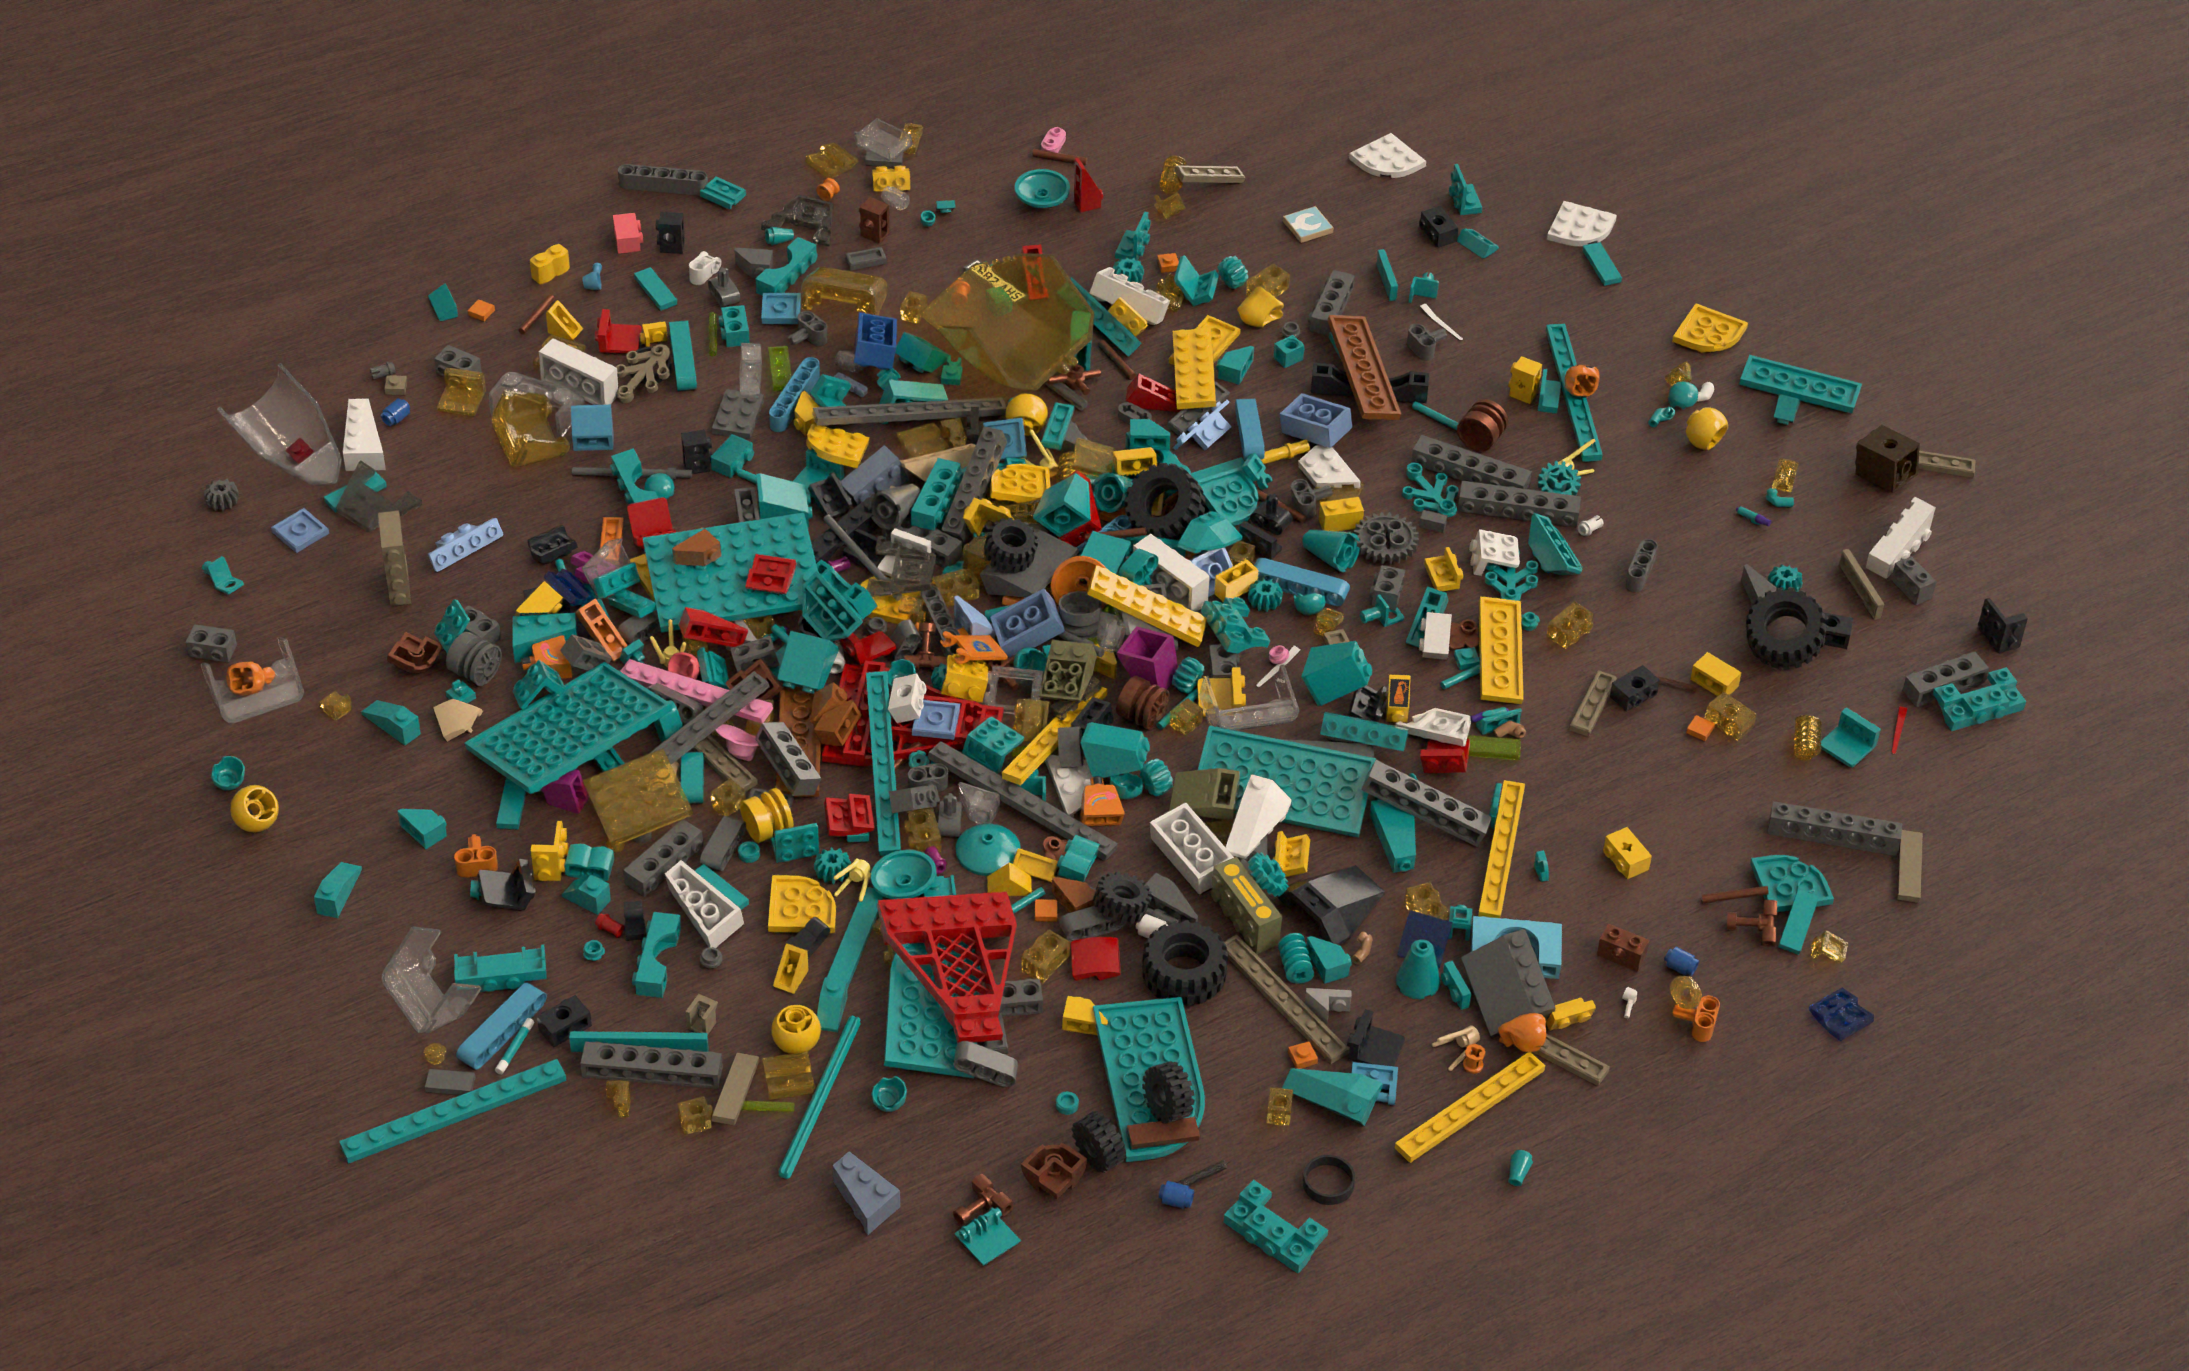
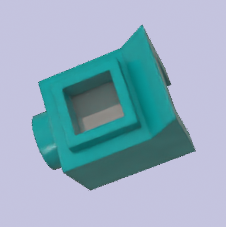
M1464 905L1450 907L1448 939H1452L1453 928L1466 929L1465 940L1469 941L1472 926L1471 908H1467Z

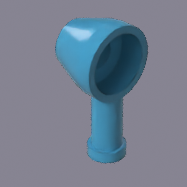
M594 263L592 267L593 272L583 276V285L585 289L601 290L600 272L602 265Z

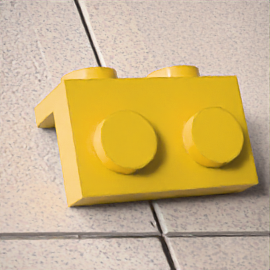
M886 166L876 167V170H872L874 191L910 190L909 168L894 166V169H887Z
M1121 297L1108 310L1135 337L1148 326L1147 321Z
M1449 547L1445 548L1444 556L1426 558L1424 560V566L1436 590L1460 589L1463 572L1461 568H1458L1456 555L1452 554Z
M1283 831L1278 832L1277 840L1275 841L1276 855L1273 859L1280 864L1285 877L1307 872L1310 839L1307 834L1286 838Z
M1582 998L1555 1005V1011L1551 1013L1546 1021L1549 1031L1558 1028L1562 1029L1571 1024L1589 1020L1596 1009L1593 1000L1584 1002Z

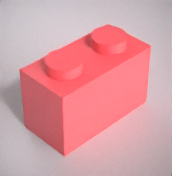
M635 213L613 215L618 254L641 251L640 244L643 243V234L639 232L641 231L640 220H636Z

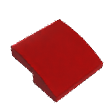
M755 554L745 588L786 595L795 572L796 560Z
M849 794L847 799L825 798L824 809L828 836L858 835L874 830L870 795Z
M1091 937L1071 941L1072 975L1075 981L1097 976L1099 980H1104L1121 975L1119 940L1117 938Z

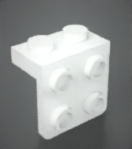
M894 528L891 532V549L878 565V569L890 577L907 583H914L931 559V541Z
M1479 529L1475 539H1472L1470 542L1469 550L1472 551L1470 564L1473 566L1474 575L1481 576L1488 562L1517 568L1520 564L1518 539L1514 536Z

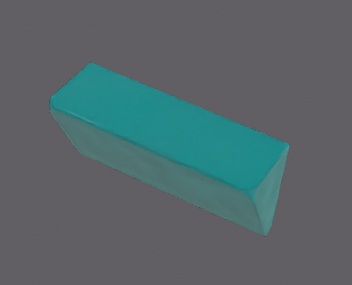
M1462 229L1457 239V242L1481 258H1486L1499 249L1496 244L1473 229Z
M446 283L428 295L439 321L458 317L457 306Z
M1518 708L1483 718L1476 723V727L1481 735L1493 732L1494 729L1507 721L1520 724L1522 710Z

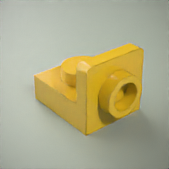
M665 321L642 325L643 333H640L641 344H645V347H650V343L667 341Z

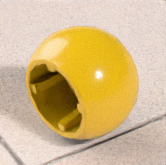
M1020 394L1008 403L1006 420L1023 418L1024 432L1026 436L1031 435L1030 430L1037 434L1045 427L1048 420V410L1041 398L1032 394Z
M1705 407L1700 411L1696 410L1688 418L1686 436L1693 446L1702 450H1710L1725 435L1728 429V422L1725 416L1717 409Z
M249 785L240 789L231 801L230 812L233 821L238 827L254 833L261 832L272 826L277 819L279 805L275 795L269 789L259 785ZM248 808L252 811L253 815L249 813Z
M791 1005L777 1013L772 1023L771 1032L775 1044L782 1051L789 1054H802L810 1051L817 1044L820 1038L821 1025L818 1017L811 1009L802 1005Z

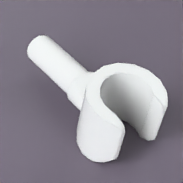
M1629 987L1626 988L1622 999L1628 1001L1624 1013V1018L1626 1019L1630 1017L1632 1006L1637 1000V991Z

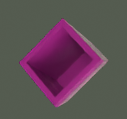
M1136 626L1117 651V656L1130 677L1139 676L1148 680L1151 686L1155 684L1165 689H1168L1172 683L1175 670L1178 668L1172 635Z

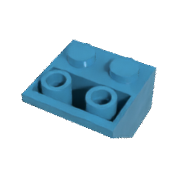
M611 404L571 406L573 450H613L614 432Z

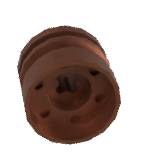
M1480 399L1473 404L1457 425V433L1464 445L1472 450L1485 452L1491 449L1505 431L1509 419L1499 404L1488 399Z
M1133 676L1125 684L1118 698L1116 706L1117 715L1129 721L1135 720L1137 725L1152 730L1156 727V723L1162 719L1167 709L1170 693L1167 689L1160 688L1158 685L1153 684L1151 686L1148 680L1139 676Z

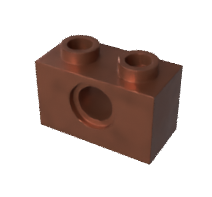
M869 197L859 208L860 232L862 237L880 244L889 234V204Z
M1608 924L1600 937L1597 956L1638 972L1646 958L1649 940Z

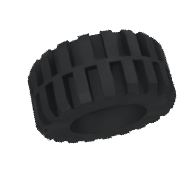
M1160 463L1158 467L1154 464L1148 467L1149 470L1141 471L1139 473L1140 476L1132 480V487H1128L1126 492L1128 497H1125L1124 503L1127 506L1125 508L1126 515L1129 517V522L1135 528L1146 527V535L1152 534L1155 537L1172 540L1181 539L1190 521L1204 514L1205 508L1202 506L1205 505L1203 489L1184 468L1172 463L1169 465L1167 463ZM1178 490V501L1174 509L1165 516L1152 517V506L1156 498L1165 491Z
M1781 587L1776 588V592H1771V590L1765 592V597L1759 596L1755 600V605L1752 604L1750 606L1749 614L1746 616V635L1749 648L1752 649V653L1756 658L1760 657L1762 663L1767 665L1769 662L1771 667L1778 669V666H1783V670L1790 669L1789 666L1799 668L1802 667L1803 662L1806 664L1810 663L1812 656L1817 657L1820 653V648L1825 643L1826 620L1820 603H1816V599L1812 595L1807 597L1805 591L1799 590V592H1796L1795 588L1788 587V590H1782ZM1784 616L1794 617L1806 626L1805 631L1799 637L1786 641L1772 637L1768 634L1766 628L1773 620Z
M1183 920L1182 923L1173 921L1168 926L1166 924L1160 926L1158 931L1155 930L1150 934L1144 944L1142 976L1145 980V985L1149 990L1152 989V993L1156 997L1161 996L1162 999L1182 997L1183 1004H1187V1006H1193L1196 1002L1198 1004L1204 1003L1206 998L1212 999L1216 996V992L1222 989L1223 983L1226 981L1228 963L1226 944L1217 932L1213 933L1212 928L1208 926L1203 927L1202 923L1196 921L1195 923H1189V920ZM1176 957H1190L1198 960L1202 965L1194 969H1179L1170 965L1168 961Z

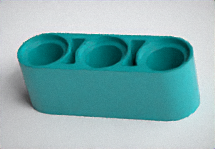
M687 752L681 756V804L703 803L704 754L703 752Z

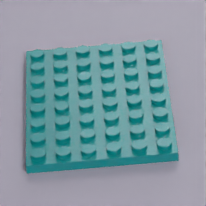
M804 513L643 538L661 632L668 631V620L670 619L673 623V630L680 629L678 624L685 607L703 610L727 621L802 610V585L818 571ZM703 529H706L720 542L721 557L706 566L676 565L673 561L672 548ZM755 554L796 560L795 572L786 595L745 588Z
M603 662L565 684L566 691L562 696L555 692L553 694L549 693L527 706L524 710L516 712L466 741L464 744L469 752L532 794L538 792L547 784L558 780L569 771L575 770L586 761L594 759L596 755L603 751L611 749L613 745L628 739L632 734L646 728L652 722L665 717L673 709L671 703L606 662Z

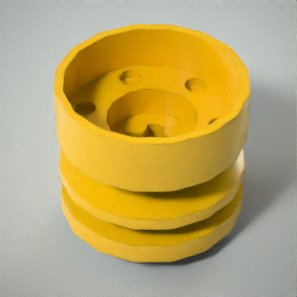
M777 788L763 792L760 799L754 796L740 802L742 819L746 822V829L756 843L772 838L773 831L793 828L791 810L785 797Z

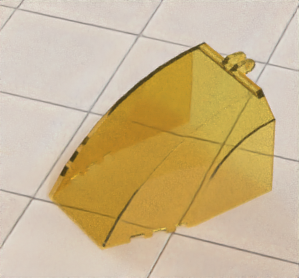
M1018 253L1014 254V259H1011L1010 256L1004 257L1003 262L993 259V264L991 265L987 261L973 264L919 312L921 317L976 369L995 382L1011 388L1038 390L1057 371L1063 374L1068 373L1070 369L1066 364L1070 366L1078 364L1075 355L1092 340L1094 311L1053 254Z

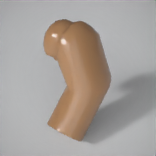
M1507 721L1493 730L1498 739L1506 734L1517 738H1523L1526 734L1523 725L1513 721Z
M1364 931L1357 938V941L1362 945L1351 957L1356 965H1360L1369 955L1373 941L1372 936Z

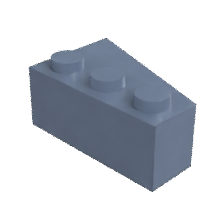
M884 445L841 480L846 494L858 506L875 492L889 489L890 486L898 487L909 481L899 458Z
M850 1151L833 1165V1182L845 1201L853 1209L855 1217L864 1226V1231L867 1235L900 1208V1190Z

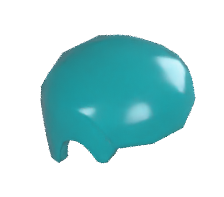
M1677 382L1669 390L1668 403L1672 408L1679 406L1684 410L1686 407L1693 406L1698 401V390L1694 384L1689 382Z
M653 474L645 482V491H655L658 498L664 497L668 499L674 495V482L667 474Z
M1298 593L1297 597L1294 595L1295 608L1303 615L1317 614L1325 606V596L1317 593L1303 596L1301 593Z
M1023 648L1015 655L1013 662L1015 672L1025 679H1037L1045 672L1047 658L1041 651L1035 648Z
M904 659L893 661L890 670L887 671L888 688L892 690L895 678L916 674L915 665L911 661Z
M224 756L218 764H214L211 780L215 786L224 791L234 790L243 783L245 766L240 759L234 756Z
M1124 773L1123 775L1110 776V785L1116 787L1120 799L1135 798L1143 790V781L1138 775Z
M897 1076L893 1078L883 1077L873 1087L871 1093L874 1105L884 1112L898 1110L904 1105L907 1097L905 1082Z

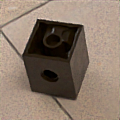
M1884 425L1871 431L1870 434L1857 442L1856 475L1892 493L1918 475L1920 443Z

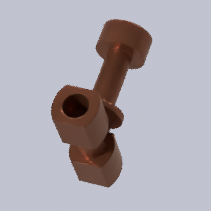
M919 623V633H923L922 651L918 652V656L905 655L904 660L911 661L915 665L916 670H919V667H931V670H934V667H939L940 663L946 665L947 657L934 656V652H930L931 634L935 633L936 628L934 623Z
M1764 900L1763 914H1759V918L1737 917V913L1728 912L1727 930H1736V926L1758 927V931L1763 932L1762 945L1776 946L1774 920L1777 919V901Z
M980 1174L972 1180V1189L978 1193V1200L967 1208L963 1206L958 1207L952 1214L955 1221L962 1227L972 1221L971 1216L983 1207L986 1209L991 1207L994 1209L999 1208L1002 1216H1006L1013 1210V1201L1003 1192L997 1193L993 1189V1183L986 1176Z

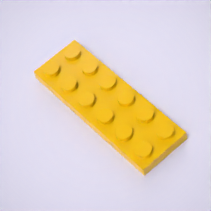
M1211 328L1173 331L1177 409L1216 407Z
M1096 565L1089 584L1088 595L1199 647L1204 634L1206 617L1185 608L1179 603L1168 600L1163 595L1156 594L1144 586H1139L1125 577H1120L1106 568Z
M1480 596V699L1522 704L1521 601Z

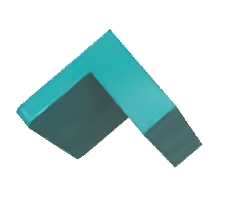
M1544 369L1538 411L1557 414L1561 382L1546 380L1547 369Z

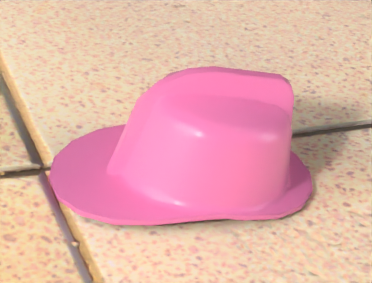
M725 724L716 729V732L726 739L729 753L736 758L746 761L753 759L757 746H759L755 740V735Z

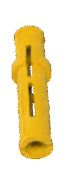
M1306 439L1293 444L1287 443L1283 447L1266 451L1264 459L1260 460L1263 464H1268L1284 458L1291 459L1297 454L1309 452L1310 446Z

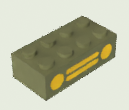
M1234 857L1215 865L1212 876L1211 896L1222 907L1224 915L1233 922L1235 930L1242 934L1246 944L1256 954L1277 946L1280 941L1282 916L1240 860Z

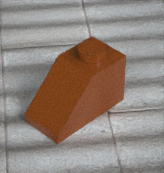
M703 529L672 548L673 561L676 565L706 566L721 557L720 542L706 529Z
M832 682L815 692L810 722L816 726L824 713L845 703L847 694L844 689Z
M849 700L824 713L816 724L814 731L822 744L843 746L859 720L861 713L854 701Z
M1059 877L1052 878V893L1068 913L1094 906L1093 897L1095 890L1091 889L1086 882Z

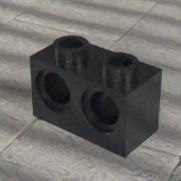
M704 429L681 433L685 470H692V475L710 472L712 453L709 449L712 448L711 438L706 436Z
M1092 697L1071 723V727L1080 726L1083 737L1088 723L1092 722L1110 726L1114 721L1111 703Z

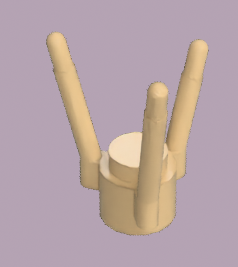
M1468 1026L1461 1031L1438 1038L1437 1042L1432 1043V1047L1443 1045L1453 1040H1456L1459 1046L1467 1047L1470 1044L1479 1042L1480 1035L1474 1026ZM1465 1051L1448 1068L1449 1071H1452L1466 1057Z

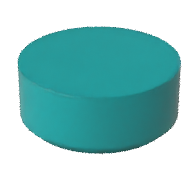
M751 841L742 843L738 847L739 859L746 863L758 860L760 857L758 844Z
M1066 1091L1057 1096L1056 1109L1061 1114L1070 1115L1078 1110L1079 1099L1076 1094Z

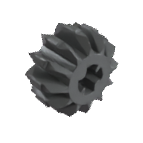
M219 478L217 482L211 481V485H206L204 491V499L208 507L214 508L215 511L222 509L224 512L226 508L232 509V505H237L239 499V491L235 483L229 482L228 479L221 481Z

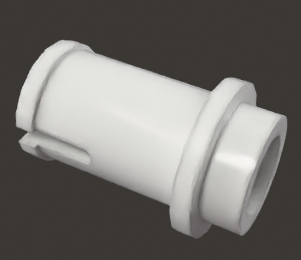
M1596 515L1588 521L1580 522L1578 526L1579 533L1582 536L1591 535L1594 530L1603 526V519H1599L1600 516Z

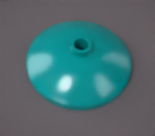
M1036 169L1022 174L1016 180L1015 194L1019 200L1031 207L1050 208L1059 205L1068 198L1070 184L1065 176L1056 171Z
M980 824L967 829L960 835L956 843V857L966 870L977 875L989 876L1007 863L1013 864L1018 848L1021 849L1017 836L1011 830L997 824Z
M916 850L895 851L882 857L874 865L871 872V882L873 888L886 898H915L926 892L935 882L937 876L936 865L932 858L923 852Z

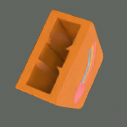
M564 635L533 644V656L521 658L523 671L528 670L532 664L541 660L557 671L561 678H572L571 664L560 651L566 643Z
M1100 776L1092 777L1090 779L1091 785L1085 786L1082 794L1080 822L1087 826L1121 825L1124 810L1116 787L1114 785H1104L1103 778Z

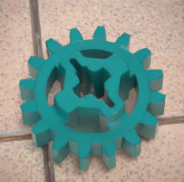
M1555 461L1554 466L1547 463V467L1541 469L1537 486L1543 492L1577 496L1581 486V476H1577L1578 470H1572V464L1567 467L1565 466V461L1561 465Z
M1257 852L1248 861L1250 866L1248 868L1252 871L1251 875L1255 878L1256 883L1261 889H1266L1268 894L1272 893L1274 897L1280 896L1289 887L1286 884L1288 880L1285 878V873L1282 872L1280 864L1276 860H1270L1267 854L1264 856L1262 852Z

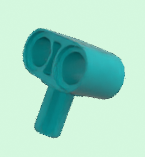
M1140 548L1135 550L1120 567L1119 576L1125 577L1139 586L1151 585L1152 581L1149 576L1158 566V556Z
M671 700L668 702L671 703L673 711L666 714L665 717L654 721L658 737L662 743L683 727L678 709Z

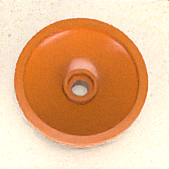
M1075 556L1063 561L1056 568L1051 580V591L1057 604L1059 605V600L1063 595L1070 592H1088L1092 573L1096 565L1102 568L1106 567L1098 560L1087 556ZM1085 579L1087 583L1082 584L1080 580ZM1102 602V609L1107 605V603Z

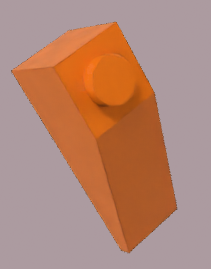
M595 598L575 613L586 631L596 642L601 643L614 662L620 658L622 650L628 645Z

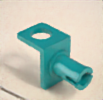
M1428 272L1424 273L1422 278L1414 276L1408 303H1412L1414 295L1431 298L1437 297L1439 281L1434 280L1432 273L1429 274V277H1427Z
M223 556L213 562L206 561L202 565L203 573L210 575L215 589L221 592L231 594L244 585L243 581L232 577ZM235 583L234 586L225 588L227 585Z
M1380 594L1376 596L1375 607L1362 610L1359 614L1364 624L1379 619L1384 627L1404 620V616L1398 607L1396 610L1389 609L1388 604ZM1389 612H1393L1397 615V617L1390 619L1388 618Z
M1036 769L1021 786H1018L1033 795H1042V800L1046 802V776H1038L1039 771Z

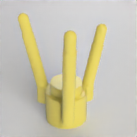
M1030 430L1032 438L1045 457L1040 461V466L1049 467L1050 478L1058 474L1060 467L1055 462L1048 448L1045 450L1034 431ZM1025 459L1026 464L1034 465Z
M1595 439L1584 444L1571 455L1559 461L1558 464L1561 465L1565 461V466L1568 467L1572 464L1573 470L1574 464L1572 459L1593 444ZM1594 469L1578 471L1577 476L1593 473Z
M671 619L668 620L669 646L664 650L663 654L654 637H650L659 656L660 664H664L666 667H668L670 658L675 653L684 652L686 642L682 643L680 651L674 647L673 623Z
M855 859L852 864L835 875L834 880H837L849 872V877L834 893V896L837 897L852 880L854 882L864 880L859 896V901L862 902L871 879L870 865L864 860Z

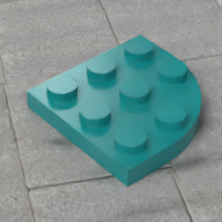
M1242 467L1196 480L1203 489L1205 505L1208 509L1219 513L1221 517L1227 518L1233 526L1249 520L1251 513L1257 507V489Z
M1788 855L1751 858L1750 865L1759 887L1768 886L1769 895H1763L1765 900L1777 901V912L1791 910L1798 889L1818 896L1819 899L1816 907L1833 904L1834 897L1825 877L1812 864L1808 866L1798 861L1799 858Z

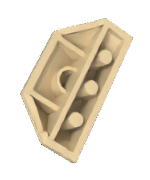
M971 443L900 460L905 470L926 482L938 458L961 463L962 469L968 466L976 445Z

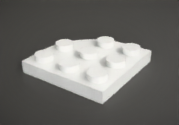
M1392 133L1349 153V159L1367 173L1379 177L1380 174L1391 175V178L1404 177L1426 167V160Z
M1563 201L1548 232L1547 240L1570 246L1588 245V243L1597 241V243L1601 242L1610 234L1617 215Z

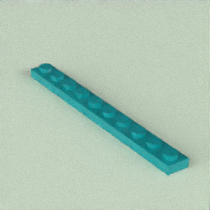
M1546 325V334L1578 448L1595 439L1593 444L1580 453L1582 461H1600L1603 454L1587 398L1572 395L1565 386L1567 370L1577 365L1566 325Z
M887 671L866 673L879 856L901 850L898 812L892 813L889 791H896L891 714L888 710L889 688Z
M558 1059L341 1140L339 1141L340 1147L349 1164L567 1081L566 1074Z

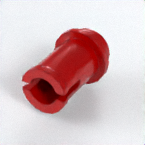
M601 913L595 922L599 930L604 929L617 938L625 930L623 924L611 919L607 913Z

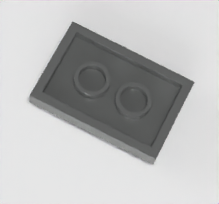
M726 389L712 426V434L722 436L734 434L743 439H751L764 403V394Z

